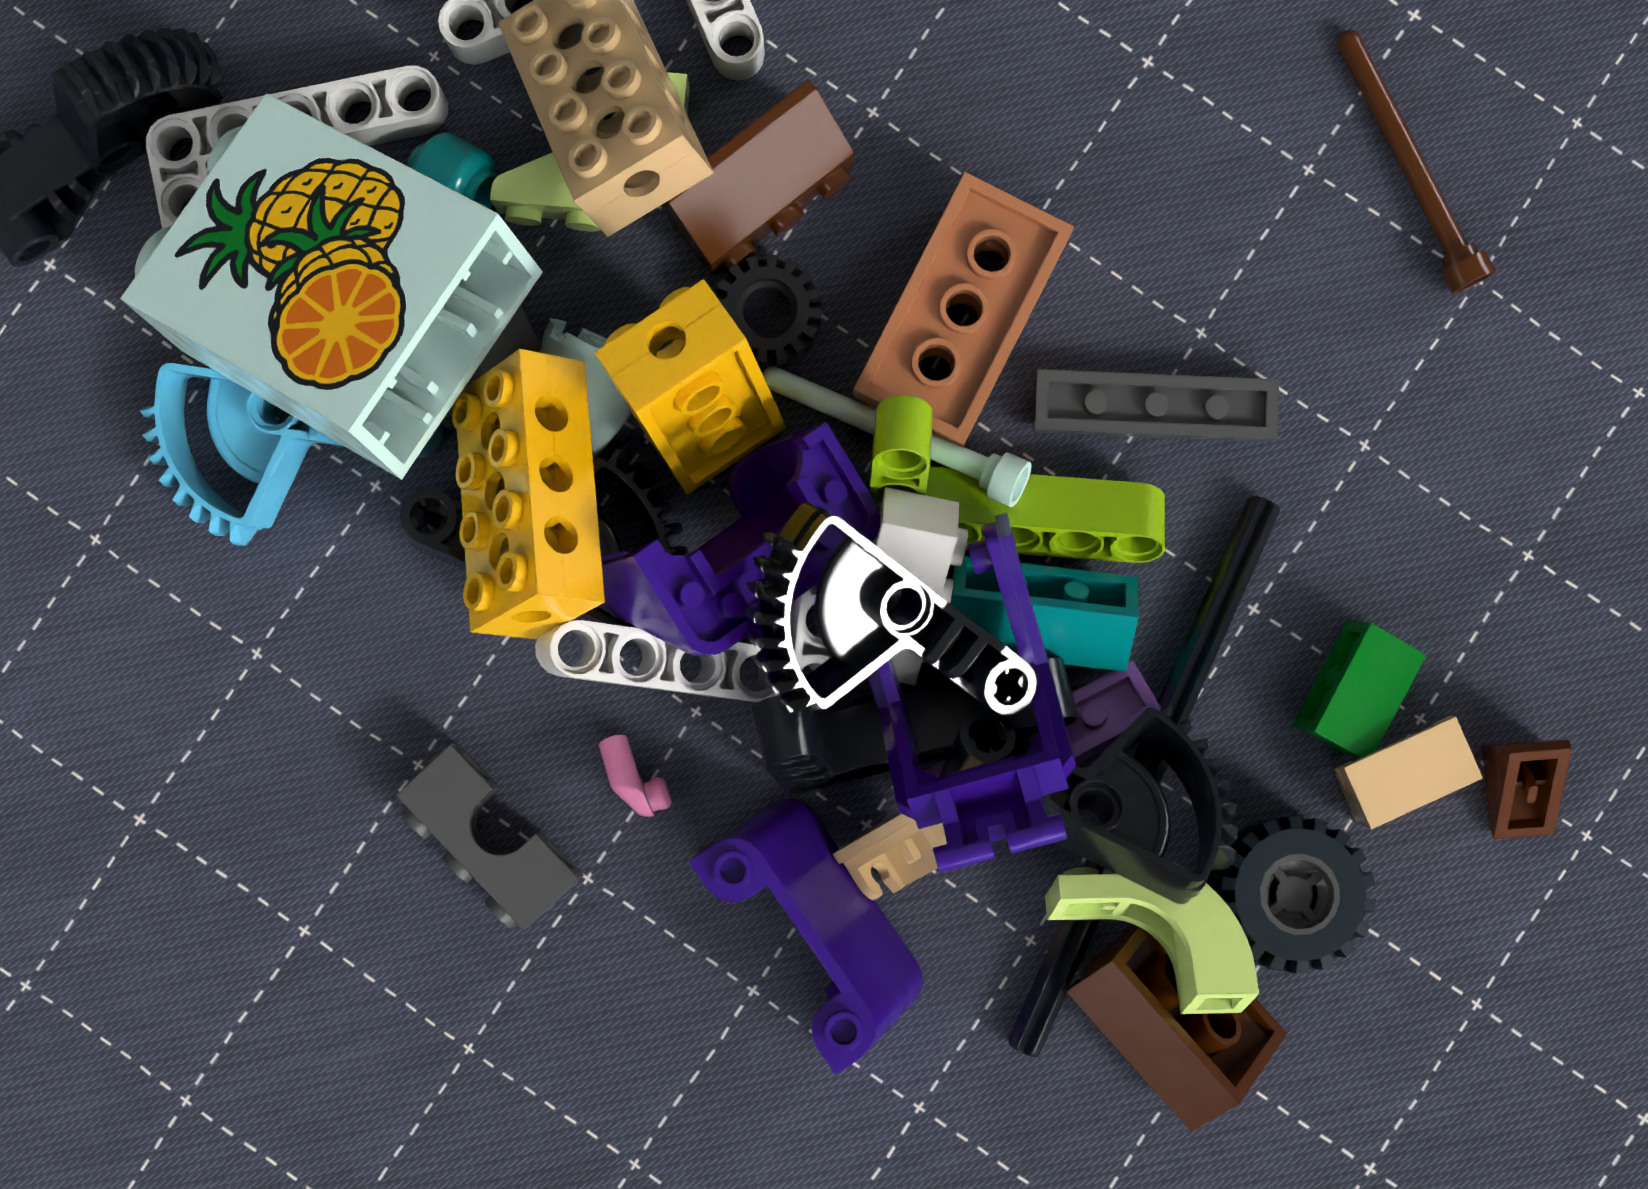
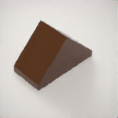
M1537 740L1482 745L1490 830L1493 838L1502 839L1554 834L1572 752L1569 740Z

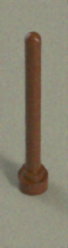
M1352 29L1343 31L1337 39L1338 48L1446 255L1441 259L1446 268L1441 274L1450 292L1454 295L1484 281L1497 272L1486 250L1479 252L1474 242L1467 243L1361 36Z

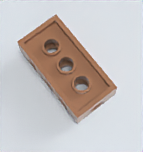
M964 172L853 389L852 399L876 409L879 402L891 396L909 395L918 397L932 407V433L963 447L1036 305L1074 226ZM981 251L995 252L1002 258L1005 267L994 272L983 270L977 265L974 255ZM953 304H966L976 312L978 321L969 326L957 325L949 319L946 309ZM930 356L942 358L949 365L951 375L940 381L930 380L921 373L918 363Z

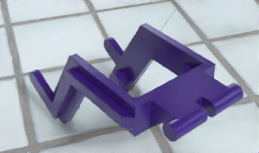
M1007 513L995 516L996 523L982 525L985 539L969 543L968 549L976 575L991 570L995 571L1019 656L1035 671L1037 685L1031 702L1039 735L1028 750L1020 755L939 777L925 772L919 768L908 708L892 658L868 676L879 711L895 800L900 813L914 819L919 829L943 823L947 844L933 847L936 864L940 873L996 858L993 842L1007 838L1012 854L1068 839L1061 813L1047 817L1042 796L1069 789L1066 778L1075 768L1076 764L1051 667L1025 582L1013 530Z

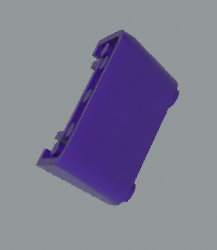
M827 422L763 444L737 462L731 469L728 478V492L742 518L695 551L685 555H671L664 552V548L657 539L647 542L633 553L613 551L601 556L605 602L599 605V607L690 655L711 656L728 650L747 636L749 631L759 625L747 617V612L744 608L761 601V598L749 592L747 582L763 579L765 572L754 565L755 562L752 558L761 555L770 556L773 547L764 540L763 533L775 532L780 535L802 503L813 502L838 516L870 542H873L880 529L879 510ZM830 525L826 527L817 539L801 567L795 584L792 602L819 583L828 560L845 538Z
M782 798L770 803L692 858L689 864L705 887L716 898L726 902H741L752 897L766 886L772 891L834 981L825 987L829 1000L816 1011L812 1021V1038L817 1050L836 1076L862 1058L919 997L923 987V975L916 959L876 901L867 898L860 891L843 863L838 864L833 853L838 851L839 848L815 813L802 801L794 798Z

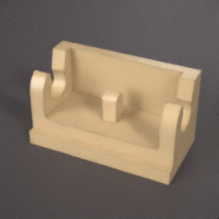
M1452 715L1441 719L1428 728L1334 769L1339 785L1350 807L1354 822L1369 829H1374L1483 779L1457 717Z
M899 811L866 830L833 853V856L838 864L843 863L860 891L867 898L875 900L882 896L883 893L880 885L872 877L871 867L879 872L884 884L892 893H895L937 869L933 847L947 844L943 823L919 829L914 819L901 814Z

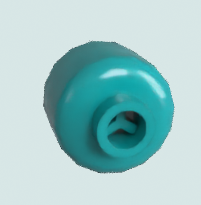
M445 132L435 135L425 143L418 145L411 153L407 164L409 168L488 209L493 205L490 200L491 188L498 174L496 173V164L489 152L458 136Z

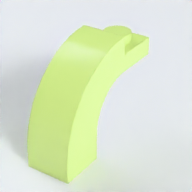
M1079 867L1058 875L1045 895L1047 920H1121L1132 923L1151 934L1162 945L1172 962L1176 977L1180 1014L1241 1013L1259 994L1254 959L1247 937L1232 910L1207 883L1200 893L1191 898L1189 902L1178 904L1106 868L1102 874H1099L1098 869Z

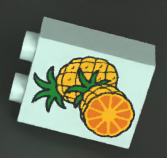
M266 93L243 126L229 130L218 140L208 160L207 177L173 225L157 231L144 244L136 261L135 278L120 299L185 354L402 480L543 271L498 213Z

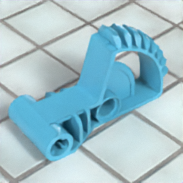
M166 363L158 371L154 406H146L140 410L143 417L155 419L156 427L148 429L142 436L148 442L159 443L161 447L148 459L154 465L169 466L158 481L166 487L179 486L172 501L178 506L184 507L193 504L189 518L197 523H205L210 520L208 531L211 534L225 536L230 532L232 544L245 546L253 538L256 531L272 527L310 446L315 443L343 445L292 415L285 422L279 424L275 417V405L213 369ZM191 377L210 379L207 398V421L211 438L218 452L233 470L244 478L258 484L245 514L226 503L210 487L199 471L191 454L186 436L184 417L187 383ZM439 424L417 458H424L433 454L441 445L444 437V427Z

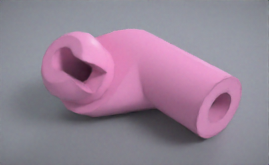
M614 735L599 743L600 753L612 790L638 815L653 817L655 816V811L665 810L671 806L672 798L667 783L663 778L655 777L646 783L643 782L638 773L626 735Z

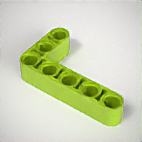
M895 395L879 402L875 415L868 489L876 502L878 510H880L885 487L959 502L958 528L968 530L965 550H969V543L985 539L982 525L996 523L995 516L1007 513L1018 554L1145 563L1156 560L1165 552V494L1160 488L1139 482L1030 474L1018 502L1013 507H1009L988 498L987 490L979 487V480L952 468L930 466L933 412L932 407L926 401L909 395Z

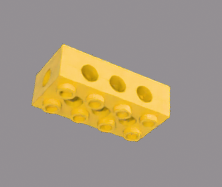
M704 279L691 288L682 287L673 291L662 301L658 310L637 324L630 323L618 328L608 337L605 345L594 352L647 438L686 495L787 428L746 337ZM675 339L666 348L658 351L665 342Z
M518 349L465 387L452 408V422L457 429L459 454L456 466V482L461 488L463 516L459 537L461 545L465 548L467 577L463 598L465 606L469 609L470 632L538 639L556 626L569 622L605 602L585 361Z

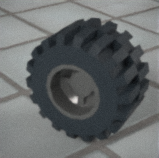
M1302 816L1261 820L1256 825H1249L1239 830V837L1230 846L1236 850L1235 861L1228 869L1211 870L1209 876L1215 878L1213 890L1224 900L1239 921L1249 942L1254 964L1278 971L1309 973L1310 969L1324 970L1335 965L1334 958H1347L1354 952L1356 948L1351 942L1355 937L1365 938L1370 928V925L1362 922L1365 912L1375 913L1376 899H1367L1366 887L1376 885L1373 872H1363L1360 863L1367 860L1360 848H1350L1346 844L1351 837L1341 829L1331 830L1327 828L1328 822L1316 818L1303 819Z

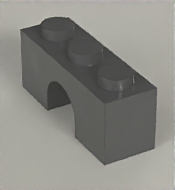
M450 744L396 795L406 806L400 814L408 825L422 838L427 839L433 834L448 850L442 858L461 880L468 884L474 878L490 894L485 904L505 926L511 928L517 923L523 930H526L584 875L543 832L534 834L515 852L506 853L491 848L480 834L478 818L483 805L500 789V786L460 744Z

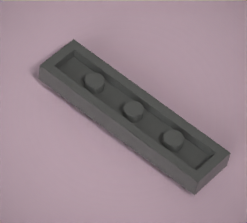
M1037 369L1034 387L1033 432L1274 442L1278 439L1279 379Z

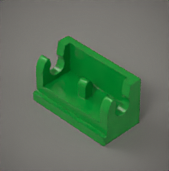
M1347 620L1291 726L1346 756L1350 754L1360 759L1377 751L1426 654L1372 623Z

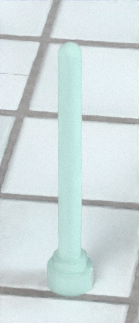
M769 367L762 372L769 390L874 435L876 409L778 367ZM932 433L931 460L979 480V487L987 490V497L1009 507H1013L1018 502L1030 476L1032 466L1030 461L1006 452L1003 456L993 453L990 457H986Z

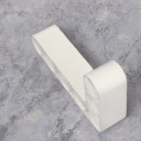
M448 0L440 10L438 23L440 32L455 58L463 63L476 65L509 53L510 50L498 22L512 14L511 8L518 0ZM686 0L713 65L718 72L727 79L737 81L749 79L755 75L763 65L765 51L762 27L750 0H720L715 2ZM478 20L484 23L482 32L474 39L461 40L456 37L457 29L464 22ZM733 36L746 37L753 43V47L749 52L737 57L728 55L721 48L723 43Z
M403 66L269 94L306 114L312 115L313 118L367 146L429 134L438 130L444 124L448 115V101L436 78L427 69L420 66ZM416 90L431 92L430 101L423 109L419 111H407L404 109L405 99L411 92ZM264 96L168 115L158 119L150 127L146 136V149L162 229L173 225L181 214L184 203L193 197L207 177L208 160L218 140L229 130L243 126ZM358 102L371 103V112L364 121L358 124L345 122V115L353 104ZM192 138L193 147L190 154L182 160L171 161L170 151L173 145L181 139Z
M818 584L791 603L790 627L792 644L801 670L808 665L814 671L832 657L824 646L819 633L813 636L806 626V615L811 606L815 605ZM573 620L548 631L538 638L535 644L536 657L541 667L548 673L559 677L755 703L780 694L775 693L767 686L764 678L768 672H764L759 667V676L754 686L747 689L742 684L739 673L742 663L748 657L755 661L754 656L761 650V648H757L753 644L737 642L728 650L719 654L699 656L701 660L700 672L690 682L683 677L680 671V661L685 652L639 628ZM569 631L574 632L582 643L581 657L571 666H567L558 654L559 641ZM630 640L638 644L642 652L640 667L632 674H628L622 668L619 656L621 648Z

